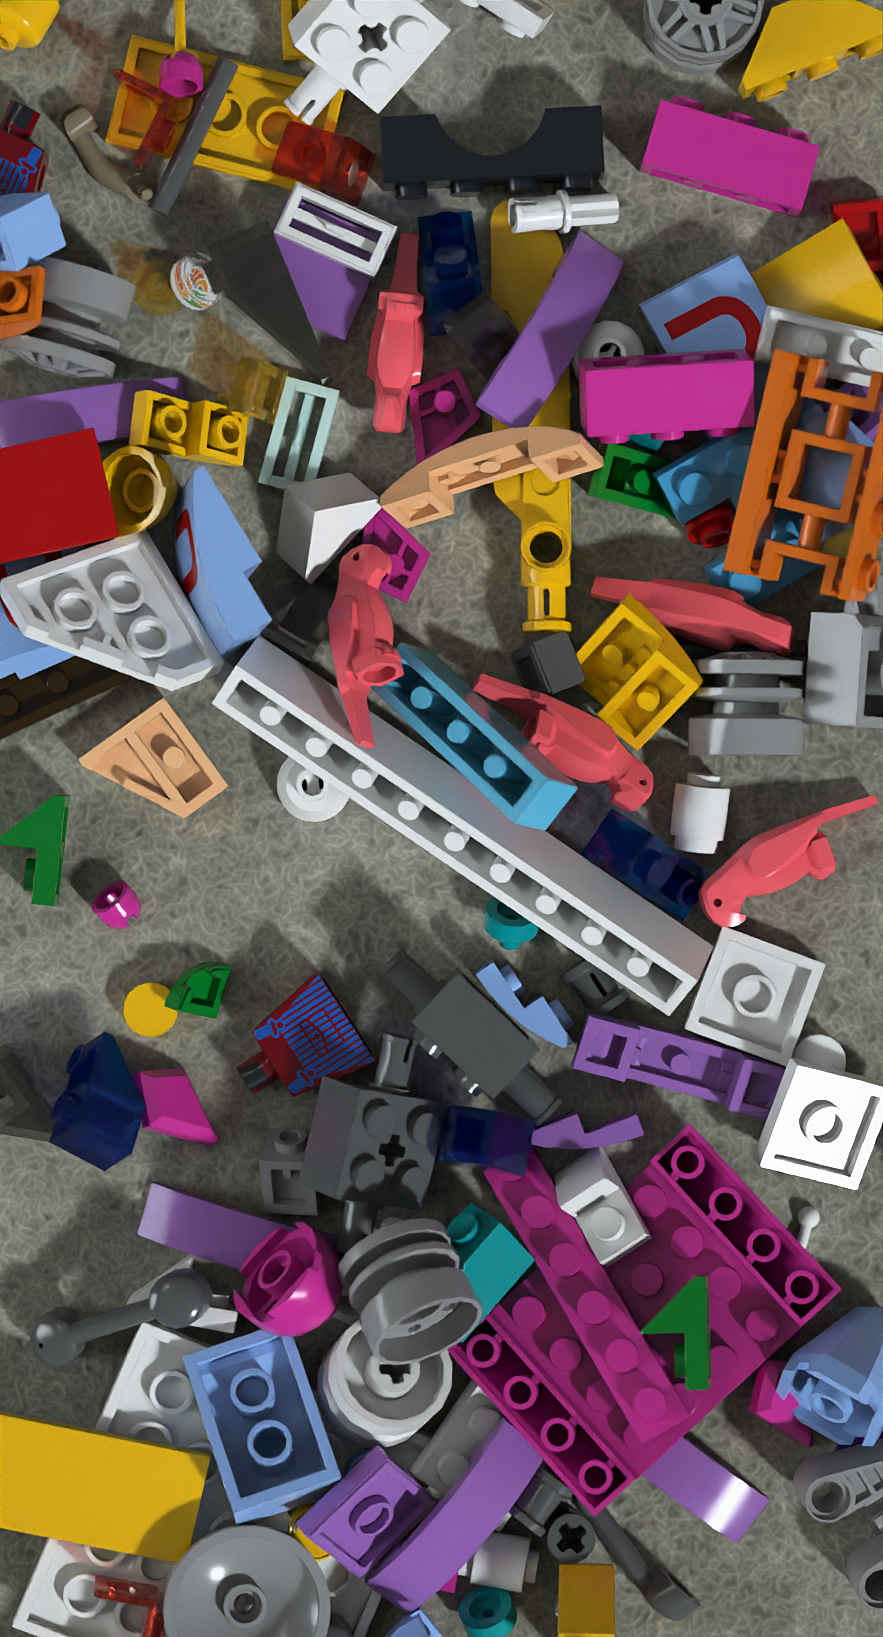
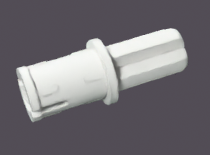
M560 189L556 191L555 195L511 197L508 202L509 226H511V232L514 234L536 230H558L561 234H567L571 226L615 223L619 219V202L617 195L613 193L569 196L565 189Z

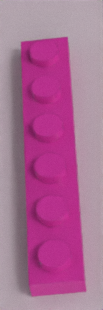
M519 1128L474 1155L478 1165L530 1254L535 1259L541 1273L641 1444L648 1442L690 1417L689 1411L645 1336L640 1334L639 1326L605 1268L596 1258L575 1217L560 1208L557 1201L555 1183L532 1144H529L524 1131Z

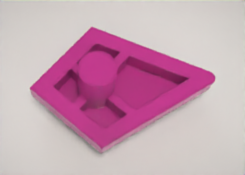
M459 367L410 389L409 399L417 465L455 444L481 419V415Z
M381 508L364 526L362 544H372L388 552L391 557L392 570L390 575L386 573L382 578L378 590L407 604L431 554L397 520Z
M184 1068L141 1071L133 1074L144 1129L205 1146L218 1143L219 1139Z
M768 1358L757 1369L748 1411L797 1443L810 1448L813 1446V1429L799 1422L792 1413V1410L799 1403L790 1392L784 1401L776 1392L783 1369L788 1361Z

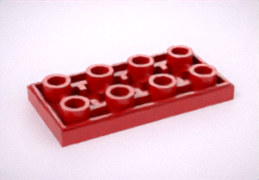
M94 428L0 448V564L120 536Z

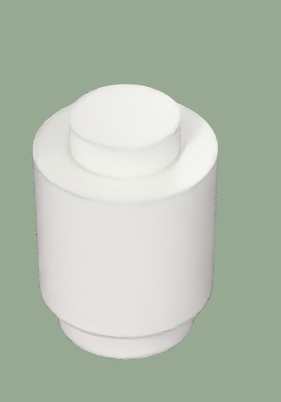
M688 772L687 782L675 783L670 834L675 836L674 849L695 853H717L718 841H724L730 794V788L719 786L721 776Z
M493 1531L481 1547L458 1571V1575L471 1577L470 1583L522 1593L524 1582L535 1583L540 1551L530 1549L531 1538Z

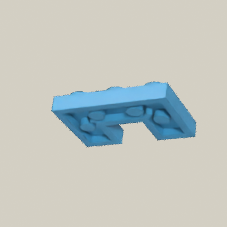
M755 426L739 427V434L734 436L714 437L652 473L679 523L683 525L727 498L733 509L737 510L756 429ZM778 507L770 540L797 545L801 531L798 512ZM725 553L703 566V569L713 586L733 590L744 597L746 604L753 606L822 565L784 555L779 580L772 581L722 570L726 557Z

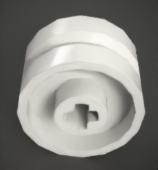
M360 1319L350 1326L327 1351L317 1374V1397L324 1417L341 1436L360 1446L376 1447L378 1445L380 1448H386L408 1440L443 1407L452 1387V1361L447 1349L418 1362L401 1365L381 1363L374 1357L360 1326Z

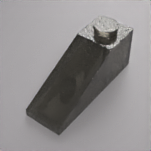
M268 220L207 245L206 247L212 260L203 263L202 266L214 295L225 291L230 304L317 381L322 385L333 382L330 370Z

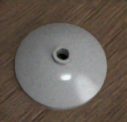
M256 1524L225 1527L206 1535L192 1545L174 1567L167 1582L163 1600V1621L167 1637H326L331 1615L330 1593L327 1581L312 1554L300 1542L285 1532ZM243 1593L250 1594L253 1597L252 1607L245 1612L235 1610L233 1607L235 1598Z

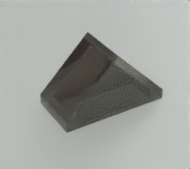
M322 572L312 584H309L301 575H298L271 616V622L263 629L261 634L308 662L313 663L329 635L327 617L334 600L338 580Z

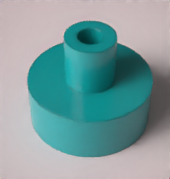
M494 896L488 900L484 927L491 937L499 941L502 948L506 950L518 949L521 943L527 942L537 935L539 931L538 926Z
M479 1586L470 1591L461 1601L459 1617L469 1637H506L516 1624L517 1610L507 1590Z

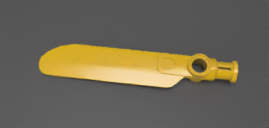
M509 199L502 201L494 208L490 220L492 375L500 361L509 353L553 278L551 275L564 255L560 239L554 230H536L516 234L511 232V226H509L508 222ZM569 365L528 427H553L570 430ZM492 416L493 431L510 429ZM539 468L493 482L496 496L521 521V586L527 588V621L522 623V632L531 634L571 632L572 623L566 621V587L572 585L571 477L553 483ZM549 536L559 542L562 553L558 559L550 563H542L534 559L530 552V547L539 537ZM544 593L549 594L548 616L544 614Z

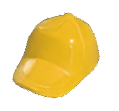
M134 445L120 448L104 459L102 463L119 537L141 532L159 524L171 510L177 498V481L169 464L159 455Z

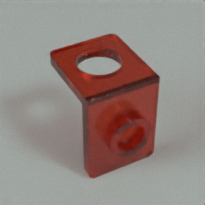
M117 68L114 74L117 85L160 106L134 157L136 167L146 172L156 150L164 154L174 137L178 124L172 121L178 105L173 95Z
M290 121L284 130L271 170L278 176L330 190L349 204L359 206L376 155L351 137ZM358 159V174L352 186L349 187V171L353 162Z
M95 1575L94 1597L145 1607L138 1637H162L164 1627L163 1613L156 1612L159 1601L158 1586Z

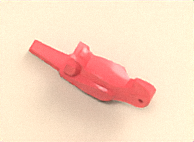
M400 232L396 263L390 288L384 292L380 291L378 311L371 335L367 377L374 381L376 394L372 427L378 432L399 434L404 430L406 403L410 389L413 385L420 383L424 352L425 297L417 291L419 234Z
M362 544L351 549L342 557L337 589L332 606L328 611L327 622L338 688L355 743L370 749L375 744L367 703L371 686L382 687L403 676L404 671L401 655L392 647L394 633L391 614L378 591L382 578L386 573L389 575L391 573V557L387 551L377 546Z
M595 577L590 591L592 597L620 604L630 593L660 621L673 637L680 635L692 642L727 652L732 647L751 644L758 650L774 653V655L780 657H787L791 654L796 638L795 629L791 623L780 616L764 613L746 604V600L742 595L733 590L704 583L655 578L649 582Z
M481 674L472 684L473 691L519 713L521 719L526 723L520 733L566 776L582 782L605 784L612 793L611 803L624 811L632 812L638 810L651 796L654 786L652 772L627 750L618 740L611 726L542 692L514 685L486 674Z
M872 795L828 808L750 838L701 885L698 896L704 915L719 927H734L746 920V915L741 914V906L746 897L768 895L783 890L805 875L813 879L823 880L828 875L835 873L836 861L827 836L821 831L817 832V828L824 823L877 805V797Z

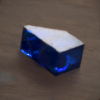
M444 211L435 215L417 217L431 336L486 330L481 272L472 211L457 213Z
M612 808L581 853L681 921L685 919L693 905L699 900L698 891L703 882L711 876L707 871L664 841Z
M104 1031L86 1045H78L68 1059L66 1073L70 1076L65 1091L58 1097L52 1109L51 1119L55 1121L49 1143L106 1171L132 1154L146 1106L114 1036Z
M450 1105L446 1110L434 1163L525 1177L535 1122L496 1110Z

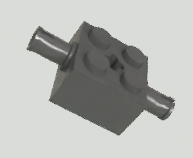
M402 947L379 971V974L388 979L414 1005V1008L411 1010L414 1012L412 1014V1023L416 1028L412 1031V1037L435 1059L444 1052L456 1064L452 1069L454 1072L452 1075L475 1097L484 1090L494 1099L498 1093L501 1094L505 1091L521 1108L535 1119L538 1125H541L558 1108L563 1100L559 1096L557 1097L527 1068L530 1063L529 1061L539 1051L537 1044L458 968L445 981L440 979L437 982Z
M384 1032V1040L375 1079L368 1080V1083L328 1076L322 1077L298 1184L346 1202L337 1243L334 1245V1249L342 1253H347L358 1242L373 1233L378 1209H384V1206L420 1211L424 1209L448 1103L406 1088L415 1048L418 1046V1042L410 1037Z

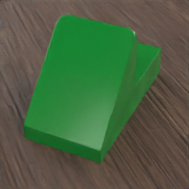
M617 444L600 445L598 453L603 457L604 467L595 469L588 491L590 497L676 519L652 473L673 462L672 460Z
M52 796L0 837V845L37 849L36 859H27L24 874V891L32 892L31 904L56 906L59 904L70 796Z
M694 1276L640 1331V1334L684 1333L685 1344H675L676 1378H685L686 1390H709L712 1388L709 1276Z

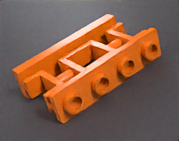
M774 349L722 570L742 575H751L765 580L778 581L785 555L826 565L820 589L821 594L835 596L847 601L864 602L867 593H871L874 590L878 581L880 562L875 558L880 537L883 538V373L872 372L866 399L824 389L830 361ZM804 397L831 402L824 435L796 430ZM853 408L881 414L874 447L845 441ZM811 445L853 455L840 509L798 499ZM778 507L805 514L797 545L770 540ZM827 519L855 525L847 557L819 551Z

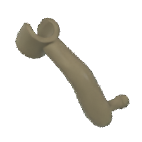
M76 104L66 110L60 119L62 127L77 148L92 178L102 186L136 204L144 205L149 203L158 186L156 179L149 173L115 165L101 153L90 132L98 128V125L83 104Z

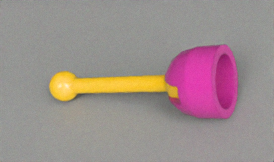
M174 0L175 53L168 54L162 60L159 69V90L170 97L187 98L195 96L203 90V70L201 63L195 55L186 51L185 0Z

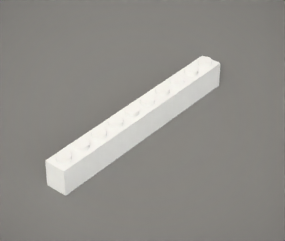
M260 635L235 666L213 700L212 704L666 1015L670 1016L698 982L714 947L713 945L548 832L513 823L460 772L371 711H369L375 743L374 747L368 749L355 743L339 689Z

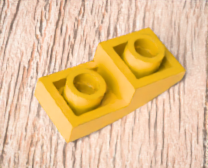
M151 390L135 392L128 446L134 445L151 452L188 460L240 467L243 466L249 412L207 400L189 402Z

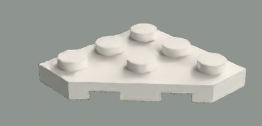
M147 530L104 542L1 579L0 596L25 637L170 691L218 674L225 663Z

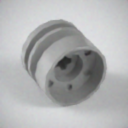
M645 0L641 16L645 40L656 58L674 71L694 76L719 73L737 62L752 42L760 22L764 0H708L713 6L710 14L707 15L700 14V7L695 3L696 0Z
M47 256L28 265L27 267L40 266L46 269L41 324L29 330V336L19 334L2 339L0 347L5 351L18 355L29 365L52 373L73 378L98 377L113 379L115 363L93 353L94 349L120 352L121 342L113 336L100 331V326L102 322H128L137 288L135 284L97 269Z
M720 652L717 655L701 660H691L700 676H713V687L697 688L690 698L712 702L713 714L688 719V755L804 756L803 719L779 714V703L804 698L805 689L780 688V677L804 676L805 661L786 659L770 652Z
M417 1218L403 1220L381 1228L362 1239L350 1249L338 1266L341 1284L349 1293V1301L352 1308L361 1314L360 1326L374 1357L381 1363L401 1365L418 1362L437 1355L460 1342L474 1330L482 1318L483 1306L468 1275L459 1269V1255L451 1246V1238L446 1228L438 1220Z

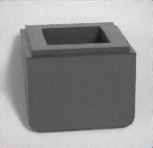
M565 631L537 640L511 652L512 655L510 657L524 688L550 696L585 680V675L569 635Z

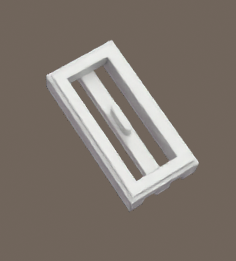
M296 181L274 230V234L375 280L380 265L388 252L389 245L397 232V226ZM301 199L381 234L378 243L298 208ZM292 219L372 254L370 261L367 262L290 227Z

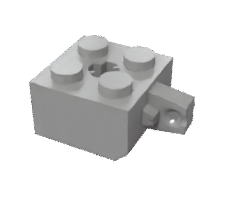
M879 575L874 590L871 593H867L864 602L846 600L843 613L811 612L810 632L807 640L808 662L805 696L803 698V723L883 730V575Z

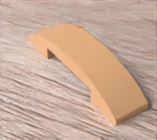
M530 426L493 431L459 442L422 461L400 477L380 496V506L404 528L408 529L455 514L454 494L539 468L554 483L604 467L603 457L579 433L566 429Z

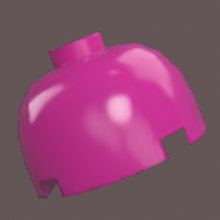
M303 1222L295 1223L299 1229L291 1232L280 1227L272 1231L257 1244L243 1263L239 1272L247 1278L242 1293L234 1288L233 1300L236 1310L256 1326L275 1336H300L326 1323L337 1311L342 1295L343 1286L338 1275V1266L341 1262L337 1251L323 1236Z

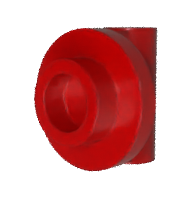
M728 498L683 524L691 543L702 545L705 548H717L729 542L736 511L733 509Z

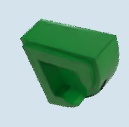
M210 961L190 968L173 985L164 1006L176 1011L216 1019L231 966Z

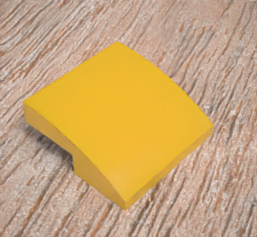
M843 218L750 273L768 306L883 332V287L871 270L850 227Z
M630 593L575 652L585 675V680L578 685L603 705L596 717L611 726L612 730L636 751L656 733L703 682L696 667L675 638Z

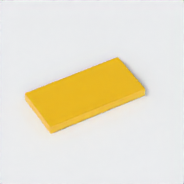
M136 35L131 36L105 139L106 144L171 159L202 93L201 91L199 94L187 98H175L167 96L159 90L160 65L168 54L175 53V45ZM186 48V51L194 54L201 63L204 89L219 56ZM228 59L239 67L192 166L291 191L297 181L320 192L345 90L340 89L317 115L315 121L308 125L301 120L303 116L301 113L298 116L294 115L284 103V100L291 96L305 78Z
M0 1410V1528L177 1563L191 1546L210 1462V1453Z

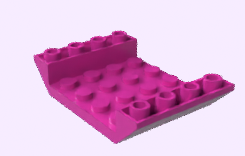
M691 1124L686 1126L650 1160L651 1164L625 1187L652 1239L610 1266L605 1267L603 1265L640 1330L694 1276H709L711 1389L686 1390L685 1378H676L675 1344H685L684 1333L643 1334L689 1411L690 1417L648 1442L641 1444L539 1267L491 1310L463 1343L458 1342L447 1349L450 1355L594 1517L638 1479L842 1290Z

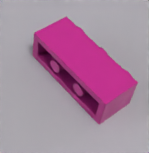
M673 96L671 102L660 100L639 172L795 218L798 217L805 201L820 149L819 145L808 143L810 139L808 134L787 127H779L777 133L757 128L756 119L737 112H725L724 118L703 112L704 105L686 97Z
M745 349L578 359L580 425L586 436L595 437L597 443H624L629 440V435L646 433H650V437L655 440H677L684 437V431L706 430V435L728 437L739 434V427L755 426L754 360Z

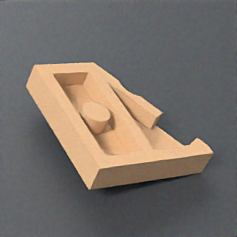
M165 697L78 759L85 768L122 785V787L153 801L182 818H187L229 787L227 781Z

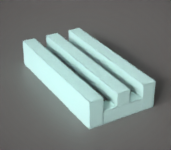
M286 377L261 469L259 484L285 490V485L299 483L294 481L315 400L316 397L326 399L304 481L317 479L340 390ZM295 391L305 393L283 477L275 476L273 471Z

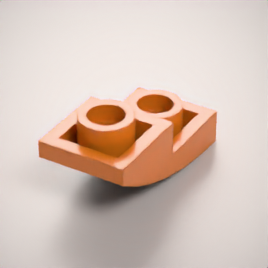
M34 266L26 267L19 271H0V340L25 333L41 324L46 269Z

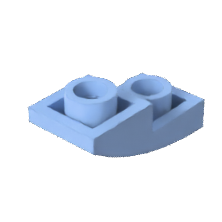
M492 960L475 971V975L490 995L503 1009L527 1029L562 1048L573 1043L566 1031L575 1024L558 998L547 1003L543 995L539 994L522 1005L518 997L525 993L526 990L509 964L499 970Z

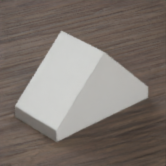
M350 472L285 485L276 553L309 584H312L382 508L380 506V498Z

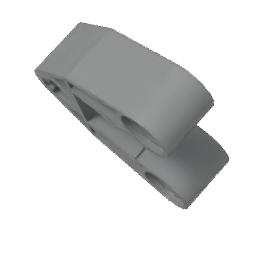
M882 1438L878 1439L874 1446H862V1444L806 1459L797 1467L793 1476V1486L796 1494L807 1512L815 1520L822 1523H832L844 1518L864 1505L867 1508L881 1534L859 1546L850 1554L846 1562V1574L860 1600L868 1608L875 1611H883V1579L875 1584H865V1582L873 1572L883 1570ZM834 1482L828 1494L822 1497L812 1496L814 1489L819 1484Z

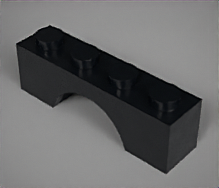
M601 105L546 108L540 125L532 137L517 149L500 155H480L461 148L447 136L435 114L380 117L384 192L395 191V199L397 200L425 199L428 197V189L450 188L451 197H475L483 194V186L505 185L506 194H531L538 192V184L560 183V189H565L567 192L591 190L593 189V181L603 180L605 169Z

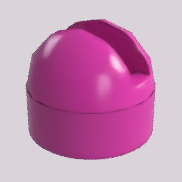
M122 880L106 886L92 903V911L104 924L111 928L126 929L129 927L126 922L127 919L131 916L138 919L140 916V901L132 888ZM115 898H118V899L111 905L112 901H113Z

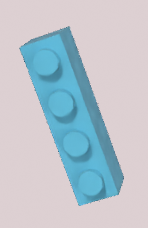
M400 642L396 650L402 658L404 675L382 687L371 686V689L513 823L545 831L579 787L433 652Z

